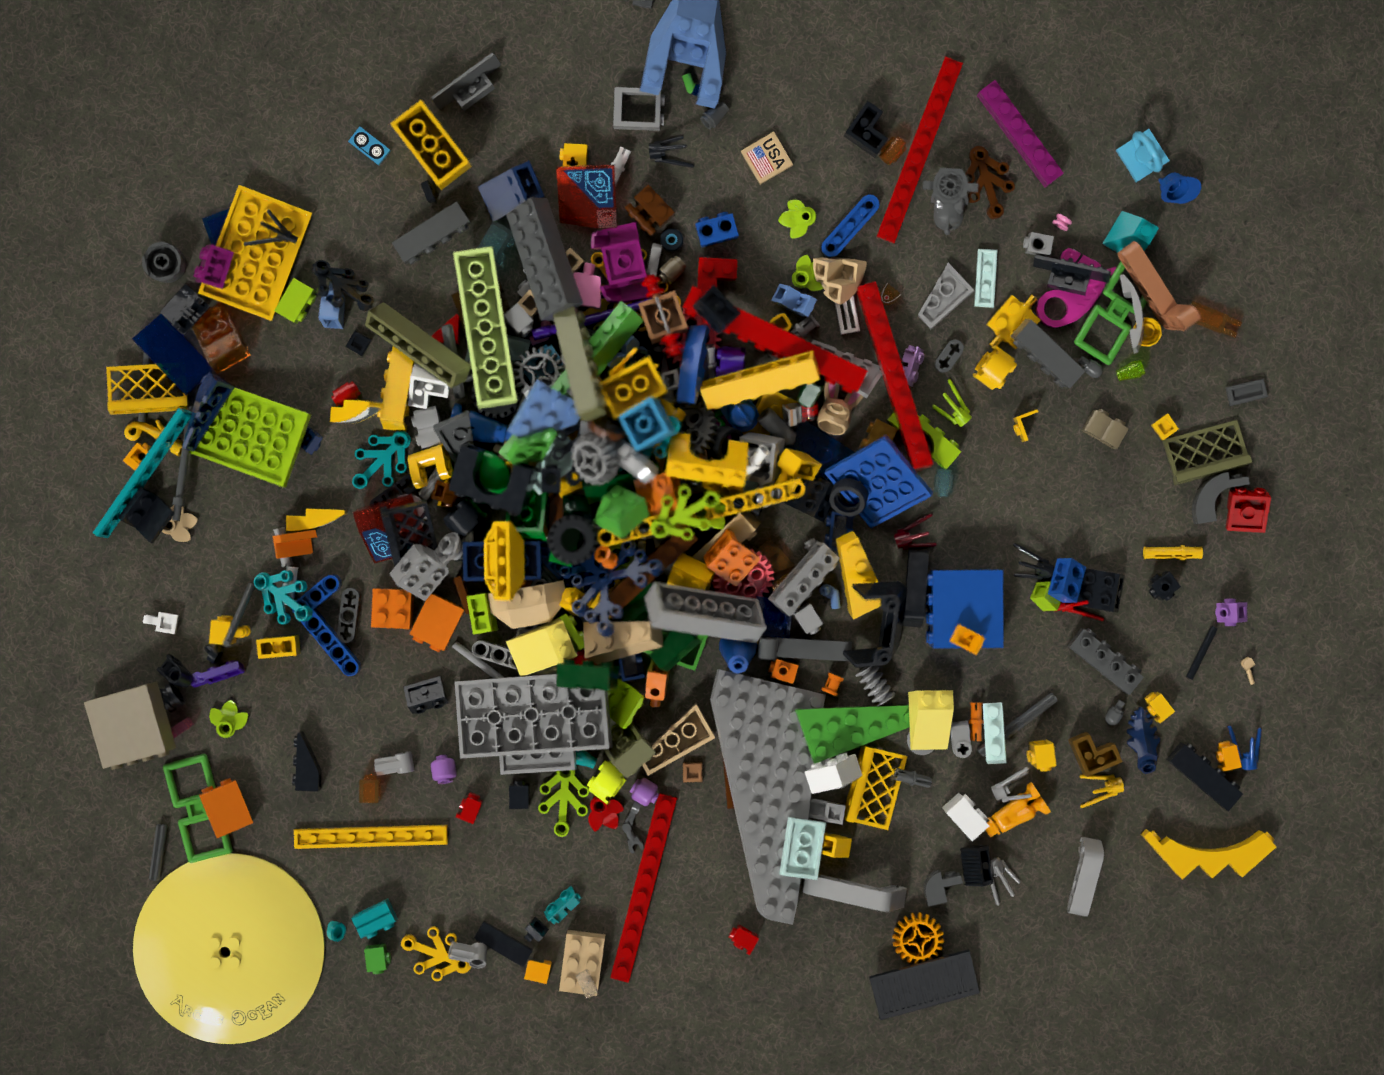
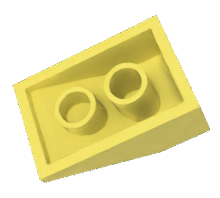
M559 618L506 641L520 677L555 666L557 663H563L564 659L569 660L577 656L564 622Z
M953 690L908 692L911 750L948 749L954 711Z

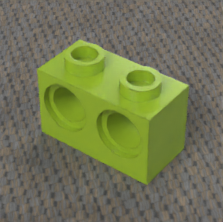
M489 593L467 596L473 635L498 631L496 616L490 611Z

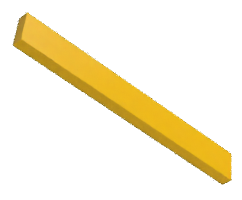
M447 825L294 829V849L448 844Z

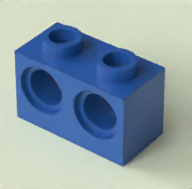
M722 212L717 214V218L710 219L709 217L698 219V223H695L701 248L736 239L739 236L733 213ZM722 222H729L731 229L723 231L720 228V224ZM710 227L713 233L710 236H705L702 234V229Z
M1057 558L1048 595L1062 603H1077L1086 567L1072 558Z

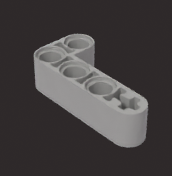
M1081 837V847L1078 848L1080 859L1068 901L1067 912L1087 917L1102 867L1104 849L1101 840Z

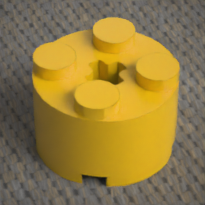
M997 345L991 347L993 349L991 353L987 351L975 367V370L978 371L977 374L973 373L972 375L991 390L996 387L1000 389L1006 382L1004 378L1008 373H1012L1017 366L1014 362L1015 359Z

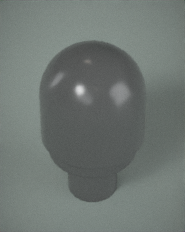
M1081 356L1078 360L1084 366L1085 373L1090 377L1098 378L1102 375L1103 368L1097 361L1088 360L1084 356Z
M1118 700L1115 706L1109 708L1105 716V720L1109 725L1114 726L1120 722L1123 717L1124 711L1122 709L1125 702Z

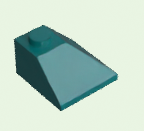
M1121 211L1102 244L1118 253L1135 241L1145 251L1159 227L1144 218Z

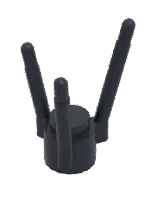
M683 136L654 141V143L649 144L650 159H655V163L663 162L684 167H694V164L662 158V156H666L665 150L687 147V144L664 145L682 140Z
M1016 543L1013 544L1020 551L1041 562L1034 565L1019 561L1020 565L1035 569L1036 574L1015 573L1014 577L1034 578L1042 581L1044 578L1050 579L1052 577L1054 565L1049 564V560L1039 557Z

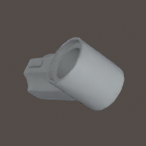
M412 752L394 754L395 756L374 759L377 776L415 771Z
M452 941L448 957L449 959L468 962L473 968H483L486 966L487 946L483 943L468 945Z

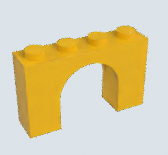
M677 433L671 437L666 476L744 487L748 459L747 442L729 440L726 457L720 461L710 462L701 460L691 453V434Z

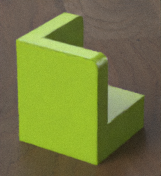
M1037 582L1030 596V599L1042 611H1057L1061 603L1059 600L1048 595L1051 582Z

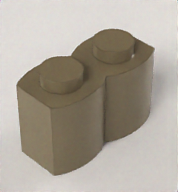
M1102 409L1098 411L1093 410L1082 431L1112 449H1118L1128 431V428L1125 427L1126 423L1117 418L1115 420L1108 417L1109 413Z

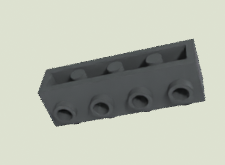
M456 201L392 242L403 262L406 265L408 263L412 265L420 260L419 256L422 254H430L437 249L435 246L441 242L445 244L452 240V235L455 233L461 234L469 229L468 225L471 223Z
M1025 319L1012 333L1011 337L1014 339V345L1021 350L1024 349L1028 353L1026 356L1031 361H1037L1041 365L1040 369L1045 374H1051L1055 378L1053 381L1059 387L1071 388L1085 372L1078 363L1031 319Z
M1081 628L1068 643L1067 647L1123 692L1130 695L1144 678L1140 674L1141 670L1134 664L1128 665L1125 662L1126 658L1119 652L1116 654L1110 650L1111 646L1107 642L1097 640L1095 638L1097 634L1092 630Z

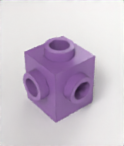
M1224 599L1223 603H1216L1215 614L1217 622H1225V626H1237L1236 623L1247 622V602H1236V599Z

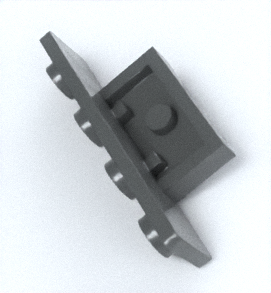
M494 53L489 54L442 90L438 91L431 99L439 110L455 99L465 111L495 89L487 75L501 66V63Z

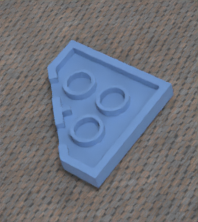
M536 380L507 431L521 439L554 428L556 431L577 424L580 417L576 413L573 399Z

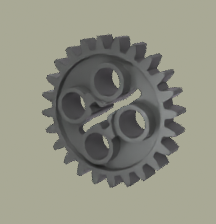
M702 402L686 403V406L680 404V409L687 415L680 422L681 427L678 433L691 434V453L699 458L700 453L705 456V449L711 450L709 444L715 443L712 438L718 436L714 432V430L719 428L715 424L718 419L714 417L715 413L711 409L707 410L706 405Z

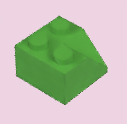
M617 484L603 496L594 522L599 527L623 539L649 516L646 501L641 496Z

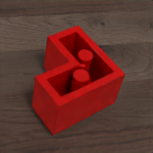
M699 257L697 288L707 292L713 285L717 288V280L736 281L738 259Z

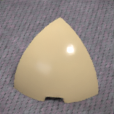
M840 257L813 258L815 279L824 288L825 291L823 293L825 296L837 304H843L848 301L862 282L867 262Z

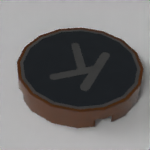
M602 415L587 421L589 429L600 437L605 438V436H609L612 441H619L624 437L625 429L623 425L611 417Z

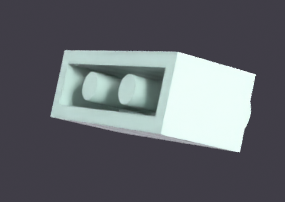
M1002 702L983 703L987 764L1007 763Z

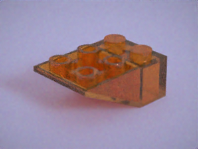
M222 302L207 310L192 327L208 364L217 374L251 356L243 337Z

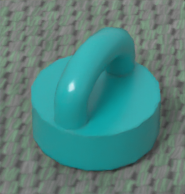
M330 921L327 927V937L335 942L341 941L346 933L345 925L337 921Z

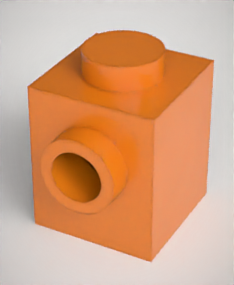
M777 658L775 662L771 661L768 672L771 673L772 678L793 684L799 665Z

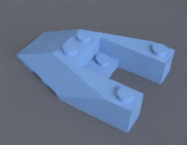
M719 0L671 1L651 34L640 91L659 95L667 59L702 67L703 71L696 104L715 109L719 100L726 57Z

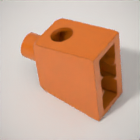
M652 659L647 672L645 698L649 699L651 707H660L661 701L665 699L669 671L660 670Z

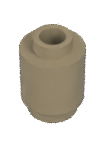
M678 256L670 258L658 270V277H660L664 284H672L684 273L686 265Z

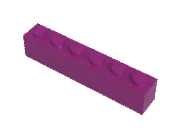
M996 80L979 91L977 94L979 100L1044 188L1064 174Z

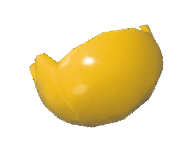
M1144 317V335L1141 346L1150 347L1157 344L1160 340L1162 329L1158 321L1153 318Z

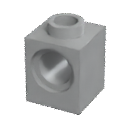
M1034 232L1029 233L1028 237L1025 236L1023 241V248H1026L1025 253L1050 256L1054 236ZM1034 240H1039L1042 243L1041 249L1034 248Z

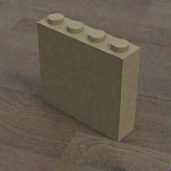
M158 682L84 702L103 769L111 767L112 770L123 767V763L130 766L139 763L138 759H142L145 762L154 759L153 755L157 754L158 758L170 755L169 751L176 749Z

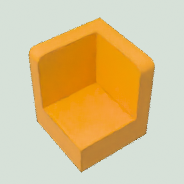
M529 960L524 979L547 984L552 961L544 960V963Z

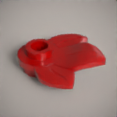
M594 797L590 803L591 813L588 817L591 828L596 832L603 824L608 828L617 829L619 821L617 814L624 810L622 804L615 799H610V803L606 804L598 797ZM602 802L603 807L600 809L597 808L596 803Z

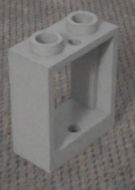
M615 87L614 129L660 131V125L664 126V114H660L661 106L665 105V95L661 94V90L659 95L642 92L640 88ZM623 95L656 96L655 122L622 121Z

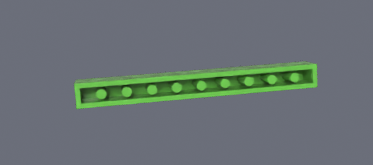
M621 301L589 340V344L594 351V355H592L593 361H595L598 367L597 377L644 321L633 309ZM565 369L551 388L573 399L566 391L570 384ZM512 435L498 453L513 465L519 462L528 464V461H510L507 454L515 440L520 439Z

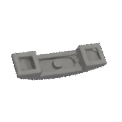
M1123 274L1120 275L1123 295L1125 299L1132 298L1137 328L1129 330L1134 353H1138L1144 335V316L1138 294L1132 283Z
M811 798L808 818L843 825L846 805Z

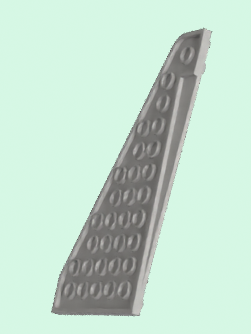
M717 669L710 701L756 908L760 915L768 920L793 925L801 878L782 876L779 873L788 817L807 820L809 817L811 790L805 771L811 769V765L814 764L795 709L823 708L826 695Z

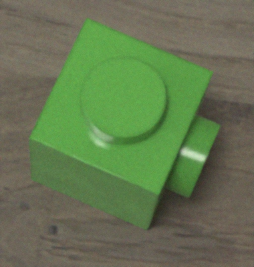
M386 943L366 946L364 949L367 972H373V974L384 973V970L389 966L388 964H391V955L386 950Z

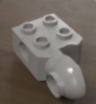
M755 432L744 434L740 437V442L748 443V457L752 456L760 445L766 446L770 451L769 455L761 463L762 466L755 470L749 480L759 483L757 488L773 485L775 479L778 478L782 471L777 466L781 453L784 452L785 439ZM774 488L771 495L773 498H779L780 489ZM755 493L757 503L763 500L761 493Z
M454 532L445 535L435 550L421 544H413L390 572L396 585L426 601L449 573L446 566L448 562L458 560L462 556L463 546L459 535Z

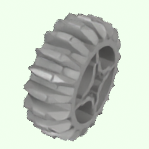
M534 347L532 348L533 354L530 355V352L526 350L525 354L528 357L519 356L523 362L516 361L515 365L520 368L513 369V372L519 373V376H515L514 380L521 381L516 386L518 388L524 386L521 390L523 394L527 390L531 391L536 380L551 381L552 383L549 387L556 382L562 374L560 371L565 370V366H558L562 363L561 359L555 361L558 356L557 353L550 356L551 349H548L546 354H544L543 347H540L539 353H537ZM534 358H543L536 367L527 365ZM548 360L554 365L555 377L546 372ZM540 368H543L542 372L548 377L539 376V378H536L535 372L530 369L539 371ZM524 370L533 375L531 386H528L524 379Z
M588 432L579 436L573 443L574 447L571 449L573 454L570 457L574 460L572 465L576 467L575 472L580 473V478H585L586 483L591 482L592 485L604 484L612 480L613 476L617 474V469L620 467L617 462L620 459L616 454L619 451L614 450L615 444L610 443V438L605 439L595 433Z

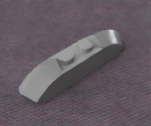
M582 420L580 434L584 435L592 432L588 427V423ZM623 439L619 441L610 440L611 444H615L614 450L619 451L616 456L620 459L617 463L642 483H647L656 477L658 468L642 453L636 451L633 446Z

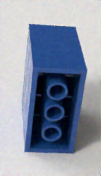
M929 570L927 575L929 593H926V604L929 605V612H926V624L929 625V631H926V643L932 648H962L950 642L959 624L985 637L982 648H1003V570Z

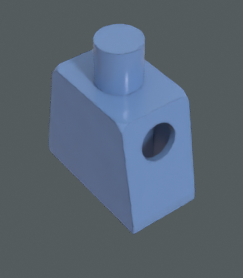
M329 282L328 295L321 297L319 320L324 328L343 329L345 297L341 291L344 298L341 308H335L331 305L333 298L332 282Z

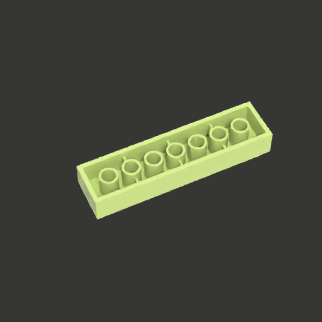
M492 247L453 252L478 409L517 403L493 249Z

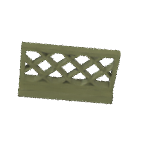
M1237 420L1163 440L1173 474L1174 486L1242 468L1252 463ZM1234 426L1236 434L1233 439L1223 434L1226 427ZM1212 431L1219 435L1215 443L1204 439L1208 432ZM1194 436L1200 440L1196 449L1186 444L1189 437ZM1221 437L1231 442L1227 450L1217 446ZM1177 442L1182 445L1178 454L1170 450L1168 443ZM1202 442L1212 446L1208 455L1198 450ZM1233 443L1241 448L1242 454L1234 455L1229 452ZM1184 447L1194 452L1190 460L1180 456ZM1214 449L1225 453L1221 460L1217 461L1210 457ZM1196 453L1206 458L1203 465H1197L1192 462ZM1177 459L1188 463L1184 470H1176L1175 462Z

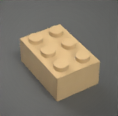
M574 930L567 931L559 991L593 996L598 995L605 934Z

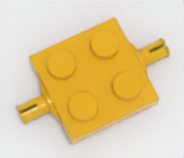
M1011 295L986 324L996 335L989 344L991 347L994 345L998 346L1003 341L1014 349L1018 348L1013 343L1012 333L1025 319H1031L1036 324L1041 321L1030 309L1037 301V298L1031 295L1023 303Z

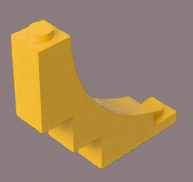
M1147 829L1141 833L1144 839L1181 879H1184L1198 865L1209 877L1214 878L1228 864L1239 876L1244 877L1276 848V845L1273 843L1275 839L1268 832L1264 833L1260 830L1242 842L1217 849L1193 848L1178 843L1167 836L1159 842L1161 838L1156 832H1150Z

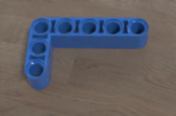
M328 575L296 601L299 604L302 602L309 606L313 612L312 617L308 621L300 622L345 675L353 676L361 670L360 661L347 645L342 643L337 637V633L316 609L341 588L342 581L340 577ZM330 578L336 581L334 589L328 586L327 582ZM315 590L319 591L322 595L319 601L313 598ZM313 617L319 621L317 628L312 627L310 624ZM325 632L331 635L329 643L323 640L322 636ZM336 647L343 649L344 654L342 657L336 656ZM348 662H353L356 665L354 672H350L347 669Z

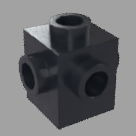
M1170 571L1155 574L1150 578L1151 582L1147 584L1150 588L1148 590L1150 595L1154 599L1162 601L1164 599L1168 601L1174 597V592L1181 587Z

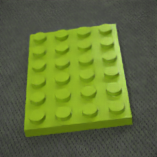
M234 388L195 451H190L189 453L286 488L311 414Z

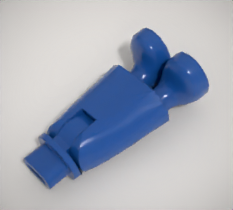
M454 404L451 417L463 413L461 404ZM470 411L469 417L473 441L504 444V441L507 442L513 435L507 431L509 429L508 424L487 417L484 414Z

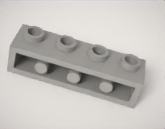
M817 541L770 595L768 600L783 614L788 616L795 614L800 608L799 605L812 595V590L824 581V576L837 566V561L840 558L825 543Z

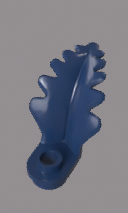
M1139 707L1138 710L1134 711L1135 714L1131 715L1133 721H1128V724L1133 726V728L1126 731L1127 734L1132 736V738L1127 740V745L1138 755V769L1144 774H1149L1156 769V749L1160 743V737L1153 735L1157 727L1150 726L1153 722V718H1149L1151 714L1147 713L1148 710L1144 709V707Z

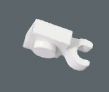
M159 612L158 617L144 615L143 623L156 625L155 631L176 634L179 615Z

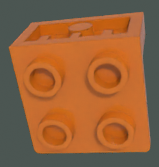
M665 472L656 475L655 478L647 483H642L638 479L634 480L637 495L646 501L648 517L660 514L662 508L661 499L664 495H670L673 498V505L669 508V512L676 510L679 498L678 489L681 486L678 477L666 476ZM670 499L664 500L665 504H669L671 502Z
M729 529L721 535L703 556L707 568L734 586H737L760 561V557L739 543L734 532Z

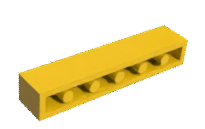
M810 351L704 380L700 390L707 410L720 409L724 405L738 404L746 399H757L761 395L775 394L779 390L794 389L801 384H812L819 380L820 371L814 353Z

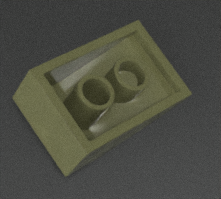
M633 722L626 729L621 728L617 723L611 727L613 748L604 749L611 763L626 778L635 774L638 768L645 762H648L656 753Z

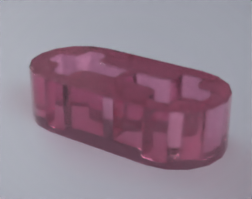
M187 717L171 728L174 739L195 725L190 717Z

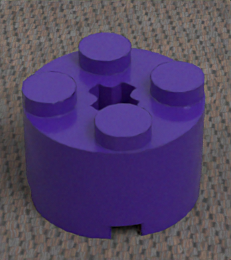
M728 346L718 348L717 359L720 366L716 367V377L744 370L746 348Z

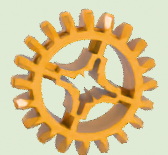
M918 912L917 918H915L914 913L910 914V920H908L907 916H904L903 918L906 921L904 924L902 921H898L901 928L894 927V931L898 934H893L892 938L896 940L893 942V946L897 947L895 950L897 954L901 953V959L907 957L908 963L914 959V964L919 963L920 959L921 962H924L925 958L931 960L932 954L936 957L939 955L935 950H942V946L938 943H944V939L940 938L944 933L939 930L941 928L940 924H935V918L929 920L930 916L926 914L922 919V913ZM918 924L928 926L932 932H921ZM912 926L911 935L903 939L906 930ZM916 930L920 937L923 938L920 939V946L918 942H916V940H913L914 938H916L915 936L917 935ZM933 938L931 946L924 951L925 943ZM904 945L916 946L918 953L908 951Z

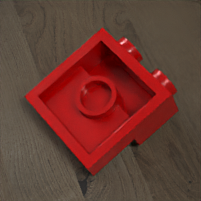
M1240 486L1235 487V490H1229L1226 530L1265 533L1271 502L1269 493L1263 488H1254V491H1247L1246 488Z

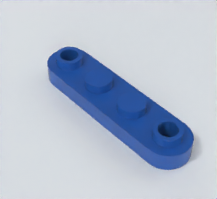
M874 195L864 196L822 243L821 251L824 256L829 258L836 257L878 210L879 200ZM867 202L872 203L873 207L871 209L866 207ZM833 245L834 251H828L827 246Z

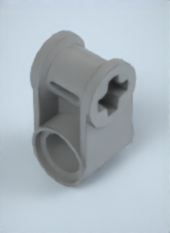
M968 721L952 722L950 739L953 753L957 757L966 758L972 752ZM960 744L967 748L964 754L958 752V748L961 747Z

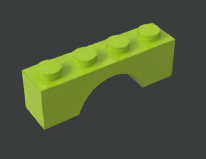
M893 412L887 421L900 432ZM923 414L921 416L918 415L922 430L929 437L932 444V460L946 470L961 453L958 449L960 446L952 439L948 441L944 437L945 433L940 428L936 427L934 429L929 424L931 421Z

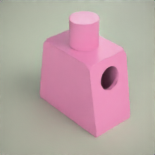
M584 263L582 273H573L583 302L581 306L601 310V277L594 275L595 264Z

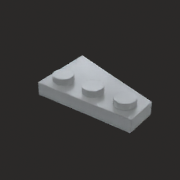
M947 263L931 294H929L918 313V317L931 330L970 296L974 289Z

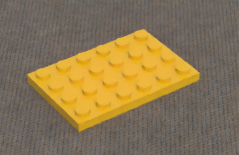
M238 185L216 244L218 247L234 252L223 289L201 283L198 294L273 321L276 313L274 310L280 302L313 214ZM267 210H270L288 231L292 232L291 234L298 237L296 244L282 241L244 246L243 243L277 236L276 232L260 224L263 221L279 229L267 213Z

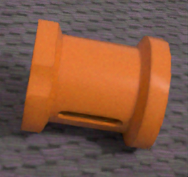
M601 546L595 551V559L602 563L604 568L612 569L617 565L618 556L612 553L607 546Z
M828 672L829 677L821 690L837 696V690L844 678Z

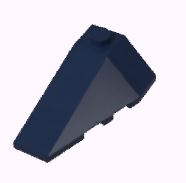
M208 372L203 377L198 388L182 446L186 450L195 451L235 388L217 374Z

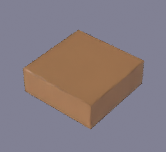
M702 762L683 763V782H702Z

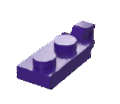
M232 660L226 662L221 667H210L203 673L197 671L192 674L191 686L195 688L207 683L210 685L245 673L244 665L239 661Z

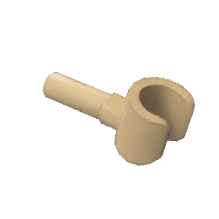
M1246 657L1241 661V665L1248 675L1250 685L1255 682L1250 668L1255 666V663L1251 658Z

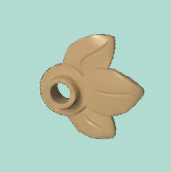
M182 506L180 521H173L171 518L172 527L167 528L165 526L162 532L170 534L175 541L187 542L191 540L188 530L196 525L198 519L192 514L184 513V506Z

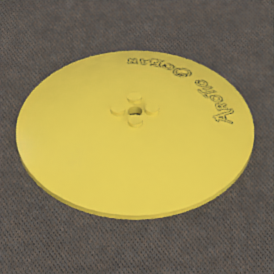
M240 853L225 854L195 863L188 862L167 875L151 892L144 903L137 920L133 940L136 974L141 988L153 1008L162 1018L181 1032L203 1041L218 1044H237L255 1041L278 1031L293 1020L306 1006L318 985L325 954L321 920L315 905L305 889L296 879L277 865L255 856ZM228 947L231 952L230 956H223L221 948Z

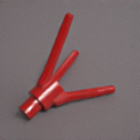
M1079 601L1077 603L1061 602L1057 610L1104 621L1103 617L1074 609L1075 606L1088 604V601Z

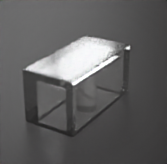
M588 969L576 975L586 999L598 993Z

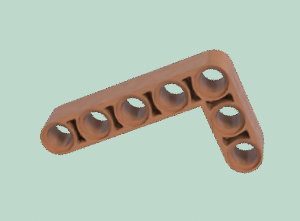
M1131 242L1118 252L1120 261L1165 329L1185 331L1201 318L1199 312L1192 305H1180L1175 302L1137 242Z

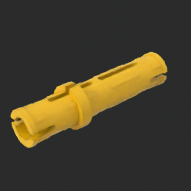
M1180 545V547H1143L1144 559H1202L1203 548L1185 547V545Z

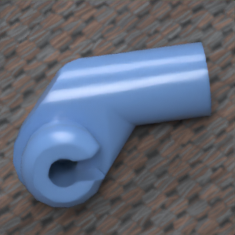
M829 584L821 586L819 592L830 599L831 608H841L839 591Z

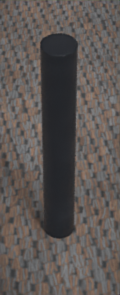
M1210 627L1186 675L1187 678L1194 679L1218 628Z

